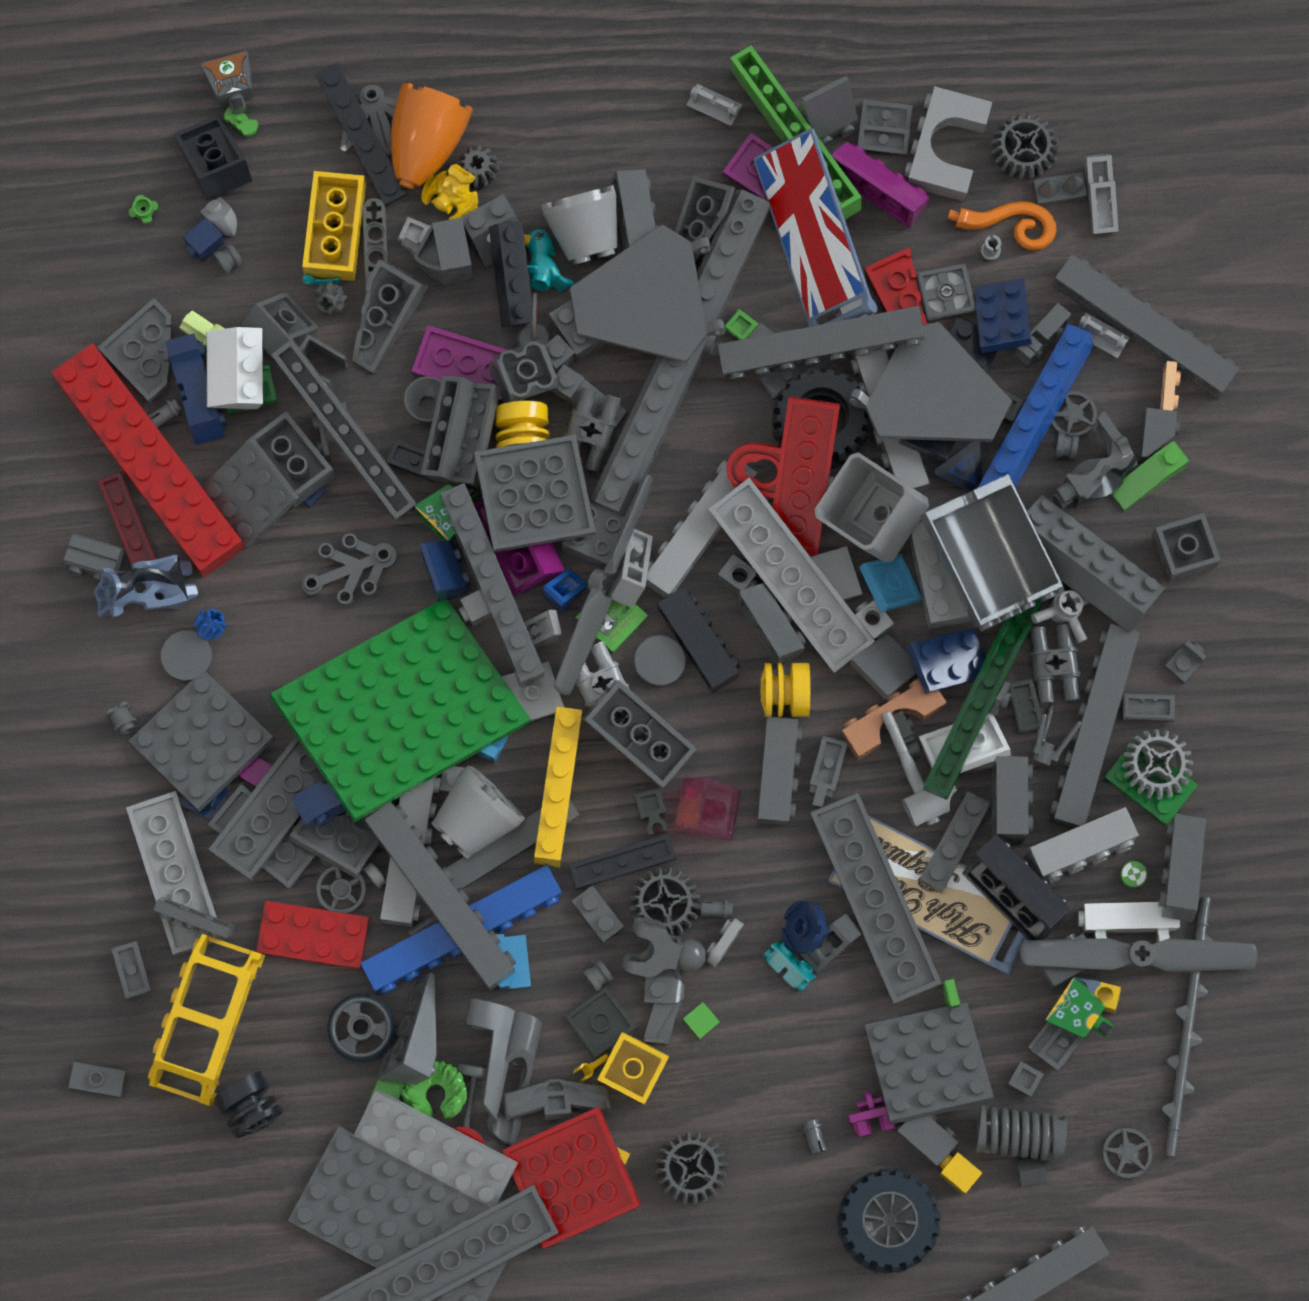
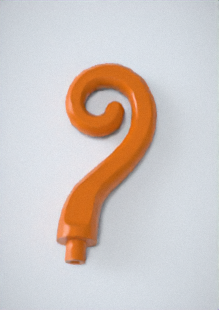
M1013 202L985 212L972 211L962 207L960 212L950 209L947 218L956 222L955 227L966 230H981L1016 215L1034 217L1043 226V233L1038 239H1029L1025 235V230L1035 227L1036 223L1034 220L1022 219L1014 227V237L1017 244L1030 251L1042 250L1049 246L1057 232L1053 216L1045 208L1032 202Z

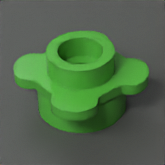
M138 195L133 202L132 208L129 209V215L132 218L137 217L141 219L145 224L152 221V214L158 210V204L156 201H151L143 195Z

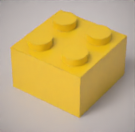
M622 1032L597 1080L645 1104L669 1055Z

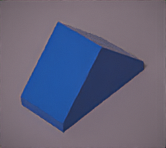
M569 568L543 587V597L563 614L588 587V583Z

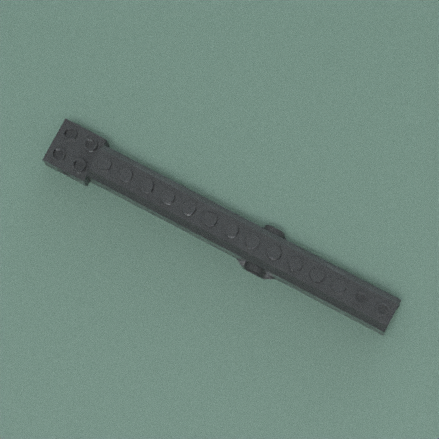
M744 190L735 191L728 211L720 222L711 241V251L705 254L697 271L705 324L721 319L769 217L771 204L765 199ZM707 336L687 363L657 356L589 500L595 535L564 540L562 552L600 569H605L643 479L652 467L697 368L710 358L718 341V336Z

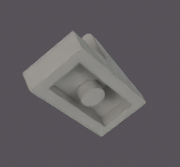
M548 610L524 622L535 648L559 642L558 636L562 635L556 610Z

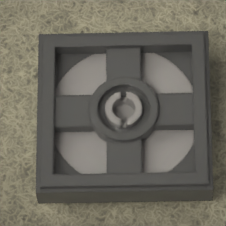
M966 263L916 273L927 322L976 313V305Z

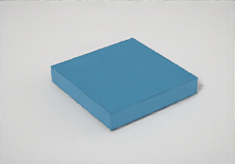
M898 554L893 561L883 562L879 559L864 563L859 567L881 613L916 604L922 600L901 554Z

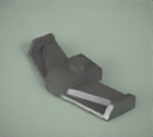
M678 967L676 970L665 969L653 977H645L644 1004L654 1005L642 1041L644 1043L669 1044L681 1002L684 1000V984L682 983Z
M559 1078L547 1079L545 1082L503 1094L505 1122L542 1109L545 1120L570 1119L571 1107L588 1110L600 1107L602 1112L611 1114L608 1086L566 1081Z

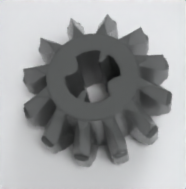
M477 145L476 151H473L468 146V154L461 152L459 154L461 161H457L456 164L476 177L473 181L475 189L478 188V183L482 182L484 187H487V179L494 181L496 179L494 173L499 171V166L495 164L497 156L491 155V149L489 148L482 152L481 145ZM479 164V167L481 166L482 168L476 169V166L473 167V165Z

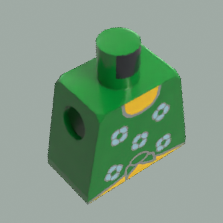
M446 485L415 506V511L443 541H451V544H453L456 536L440 501V493L453 488L451 485ZM466 485L471 500L478 496V493L471 485Z
M1076 977L1072 979L1046 1018L1048 1022L1083 1038L1088 1035L1091 1029L1106 1037L1113 1026L1111 1022L1100 1016L1106 1005Z

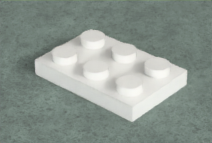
M989 713L961 773L993 762L996 756L1011 755L1010 748L992 713ZM953 725L919 736L920 744L931 768Z

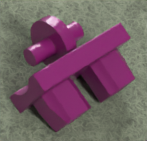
M870 1091L864 1092L865 1100L856 1102L857 1110L867 1108L868 1111L852 1114L847 1117L849 1125L853 1124L858 1138L872 1134L869 1120L878 1118L881 1132L896 1128V1123L890 1125L886 1106L874 1109V1106L883 1104L881 1096L872 1098Z

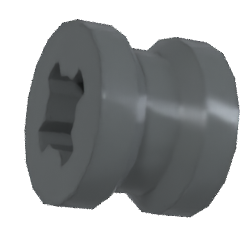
M228 243L224 250L213 253L217 263L226 275L231 272L233 267L244 264L231 243Z
M1058 432L1054 457L1061 458L1066 456L1070 460H1075L1079 435L1073 434L1070 437Z
M600 959L594 961V965L591 968L582 970L583 975L596 992L601 990L603 984L614 980Z

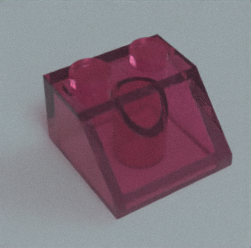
M706 777L683 778L674 828L692 835L732 841L741 790Z

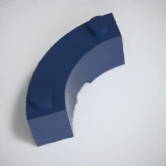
M195 333L165 341L195 445L225 437L222 427L227 424L223 411L218 412L217 408H207V373L202 357H206L203 342H197Z
M319 781L291 798L305 825L325 826L331 821V818L346 811L327 781L322 784Z

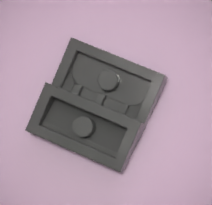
M863 99L858 146L863 150L907 155L913 105Z

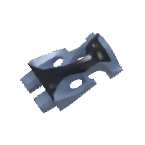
M178 555L152 561H140L132 564V570L126 572L102 568L101 580L93 590L98 602V618L109 615L112 618L118 617L123 613V606L132 603L143 605L145 610L180 609L188 601L194 600L198 596L195 584H184L183 577H189L192 574L191 561L179 560ZM141 582L144 584L145 590L142 593H137L135 585ZM155 593H161L164 597L163 600L156 599Z

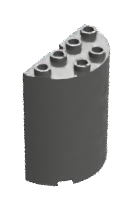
M1009 474L927 511L920 516L975 629L979 627L980 631H983L1035 606L1034 600L1041 598L1042 602L1056 596L1055 590L1063 587Z

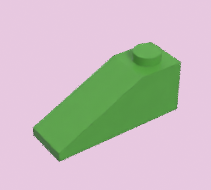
M1173 441L1126 476L1122 485L1111 495L1122 510L1126 511L1183 471L1189 460Z

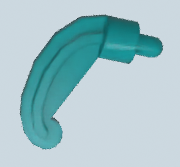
M310 274L302 276L303 282L309 286L341 282V279L338 277L333 279H315Z

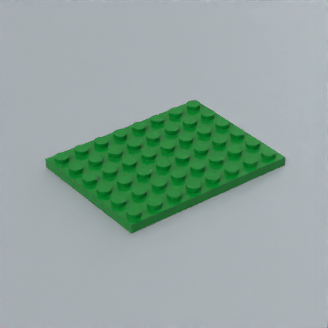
M448 599L440 600L279 688L270 695V698L354 822L528 725L531 720Z

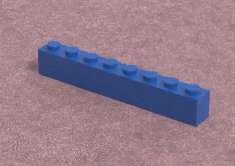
M1071 324L1067 325L978 488L1009 474L1016 489L1094 347L1090 332Z
M546 865L473 903L469 907L472 911L476 908L485 920L482 925L487 932L492 929L493 932L498 930L499 933H503L512 928V923L520 918L522 921L528 920L537 914L535 910L543 906L548 909L559 903L558 898L562 897V892L549 867ZM437 922L360 964L375 993L382 992L385 995L397 988L395 984L403 980L406 983L418 978L420 976L419 972L427 967L429 970H433L443 964L442 960L450 955L455 958L462 953L441 924Z

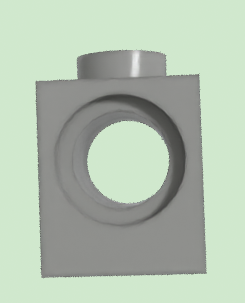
M875 600L869 604L865 601L855 609V616L874 641H877L892 630L894 622L885 612H880ZM874 615L878 618L879 623L870 625L866 622L865 617Z

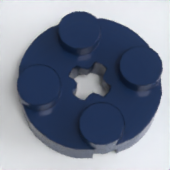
M797 901L788 908L784 915V920H787L786 928H782V938L786 947L791 951L810 954L829 933V926L825 923L824 912L815 902Z

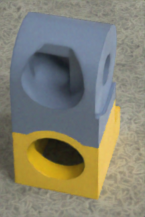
M1077 978L1106 1005L1104 1009L1106 1012L1115 1014L1121 987L1095 980Z

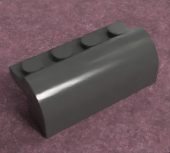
M442 376L421 475L455 486L463 483L465 485L479 486L474 452L487 450L501 387L494 384L474 383L464 377Z

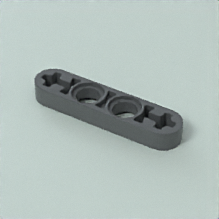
M377 198L368 199L362 209L366 283L375 267V264L369 261V257L373 253L382 254L384 257L383 261L388 263L386 210L384 203ZM372 206H377V210H381L377 211V222H372V214L369 212L372 210ZM372 229H379L382 232V237L374 241L368 237V233Z

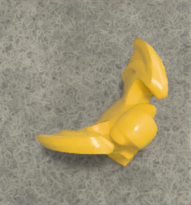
M458 164L450 166L448 176L446 175L447 171L440 172L427 180L423 186L421 196L422 202L425 205L431 202L434 194H438L439 196L431 202L434 203L438 210L449 214L453 205L457 208L456 213L449 220L460 218L478 208L477 192L469 191V184L476 177Z

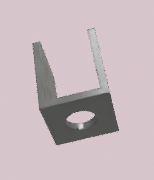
M309 334L300 346L306 357L313 349L346 369L348 367L346 356ZM322 376L331 390H333L331 381Z

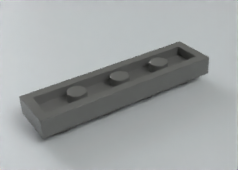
M967 791L919 882L943 893L991 803Z

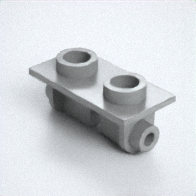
M699 84L692 88L691 97L686 105L729 126H732L742 107V104Z
M1085 313L1078 325V328L1091 333L1095 347L1117 359L1130 338Z

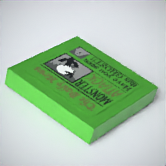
M611 600L596 639L599 642L604 641L607 649L613 654L648 618V615L636 604L632 608ZM581 612L575 617L576 621H578Z

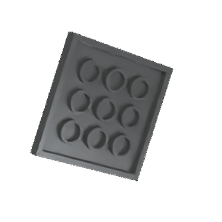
M576 435L474 452L494 552L595 535Z
M204 670L143 726L129 742L200 812L275 739Z
M967 1002L960 1003V1006L954 1008L946 1006L865 1025V1032L890 1125L994 1101Z

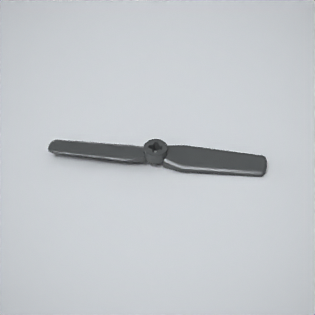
M647 474L643 479L605 569L597 568L589 577L588 590L590 593L584 603L554 683L555 689L563 695L571 694L606 617L612 597L607 596L612 587L613 579L617 576L622 559L652 487L653 477L650 474Z
M1110 938L1024 940L1020 946V956L1024 965L1114 970L1129 964L1138 968L1151 966L1166 972L1252 970L1256 966L1258 957L1257 947L1252 943L1170 938L1154 944L1141 940L1131 945ZM1140 947H1142L1143 952L1147 953V957L1142 958V961H1140L1139 956H1135V952L1140 950Z

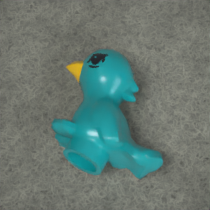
M536 229L528 235H524L525 246L531 255L530 264L528 265L530 286L538 291H546L554 287L559 293L574 285L573 280L563 277L559 273L555 262L549 256H555L553 252L555 248L552 245L550 235L541 229Z

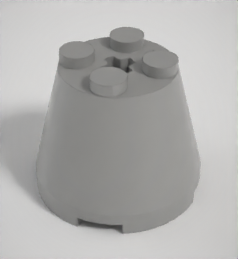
M614 185L603 188L604 193H601L600 189L557 200L554 202V207H552L551 202L540 205L543 216L568 261L573 260L574 265L589 261V255L597 253L598 258L615 254L614 248H617V208Z
M468 765L460 773L431 824L442 833L441 837L448 844L458 846V851L469 859L473 854L518 827L525 817L489 779L473 766L470 767Z

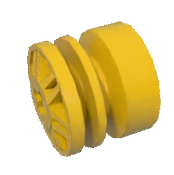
M514 401L497 406L495 426L503 431L496 434V440L499 442L496 448L548 439L549 432L543 429V427L549 424L547 405L536 401Z
M764 663V670L760 681V698L765 717H772V705H777L778 717H782L784 705L790 706L792 717H809V663H792L789 675H784L782 663H777V675H772L771 663Z

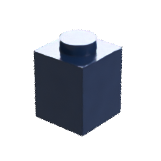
M207 218L203 219L183 236L186 252L193 259L197 257L202 263L225 244L223 235Z

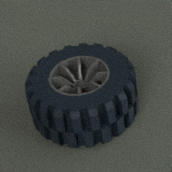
M880 1169L858 1179L846 1192L837 1215L839 1238L843 1241L844 1249L852 1255L853 1260L858 1264L866 1266V1269L871 1271H880L887 1274L891 1272L898 1273L920 1263L933 1249L940 1232L939 1220L941 1215L937 1209L936 1204L938 1202L935 1196L931 1195L929 1192L930 1188L925 1183L922 1184L917 1180L918 1177L913 1174L908 1175L898 1169L895 1171Z

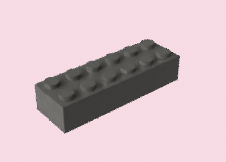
M1042 495L1027 513L1060 580L1130 633L1150 610L1165 588Z

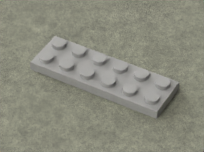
M174 791L126 807L155 901L164 897L217 918L177 792ZM161 918L173 956L191 951L197 938L200 939L202 934L209 936V931L201 928L199 930L189 929L184 926L183 921L177 919L169 921Z
M378 1089L374 1092L353 1135L489 1207L499 1203L518 1162Z

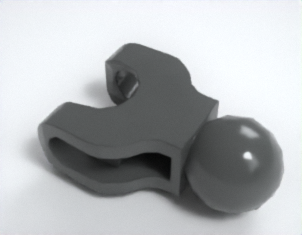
M636 918L632 926L635 934L638 937L649 940L650 945L642 953L626 954L622 967L629 973L644 977H653L665 969L676 970L677 967L685 972H695L706 961V951L704 946L694 939L680 941L679 937L670 935L666 927L659 920Z

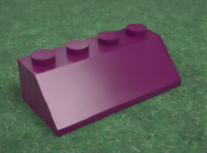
M846 142L831 155L862 197L909 229H911L927 207L929 197L922 188L918 186L913 187L907 183L904 176L898 172L893 173L888 170L881 160L877 158L872 159L865 154V151L856 144L851 145Z
M482 498L474 504V507L492 547ZM552 542L494 552L513 597L546 584L565 571Z

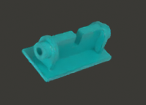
M778 940L771 945L774 951L769 948L764 953V956L767 958L765 961L776 972L780 973L784 967L788 969L783 978L795 990L803 991L808 985L805 980L809 983L816 978L812 973L813 969L805 961H800L793 955L794 951L789 950L784 942L781 943Z

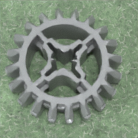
M1154 729L1152 737L1148 731H1144L1143 739L1136 736L1134 738L1135 744L1129 743L1127 746L1130 752L1123 754V758L1128 761L1122 764V768L1130 769V771L1124 774V777H1133L1129 786L1134 787L1138 784L1140 787L1137 793L1141 794L1145 789L1147 790L1146 797L1149 799L1152 797L1153 792H1156L1157 800L1162 799L1163 792L1168 798L1173 796L1172 790L1180 793L1182 790L1180 785L1186 786L1189 782L1185 777L1192 775V771L1187 769V767H1191L1193 761L1185 760V758L1191 755V751L1183 752L1182 749L1186 743L1183 741L1178 745L1176 743L1178 735H1174L1172 739H1169V731L1167 730L1164 731L1162 737L1159 735L1158 729ZM1149 746H1162L1167 748L1168 751L1159 753L1153 748L1150 749ZM1140 751L1145 755L1143 758L1147 763V767L1141 773L1137 764ZM1174 756L1178 764L1175 778L1171 775L1172 771L1169 768V761ZM1165 759L1161 767H1154L1151 771H1149L1153 766L1154 762H1159ZM1157 776L1167 783L1157 784L1150 782L1147 778Z

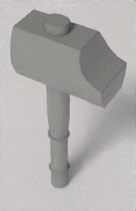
M891 711L881 714L914 794L901 799L911 824L917 826L927 822L929 826L940 821L938 816L950 811V799L953 793L957 791L955 785L947 800L924 791L923 780L898 729V724H896Z

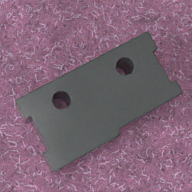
M1057 303L1031 331L1032 345L1017 347L1014 358L1028 368L1035 359H1038L1043 354V350L1049 343L1063 332V328L1069 322L1068 319L1071 313Z

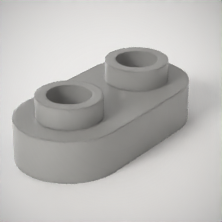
M736 918L733 922L727 920L720 931L723 936L718 944L713 941L706 951L708 956L706 962L714 967L718 965L743 928L744 924Z

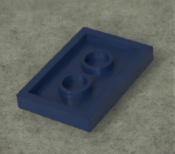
M1024 279L974 287L981 352L986 353L1032 345Z
M974 628L911 643L907 646L925 695L975 682L986 659Z

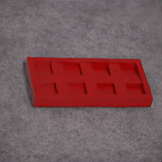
M265 901L256 952L263 955L361 970L360 963H362L369 917Z

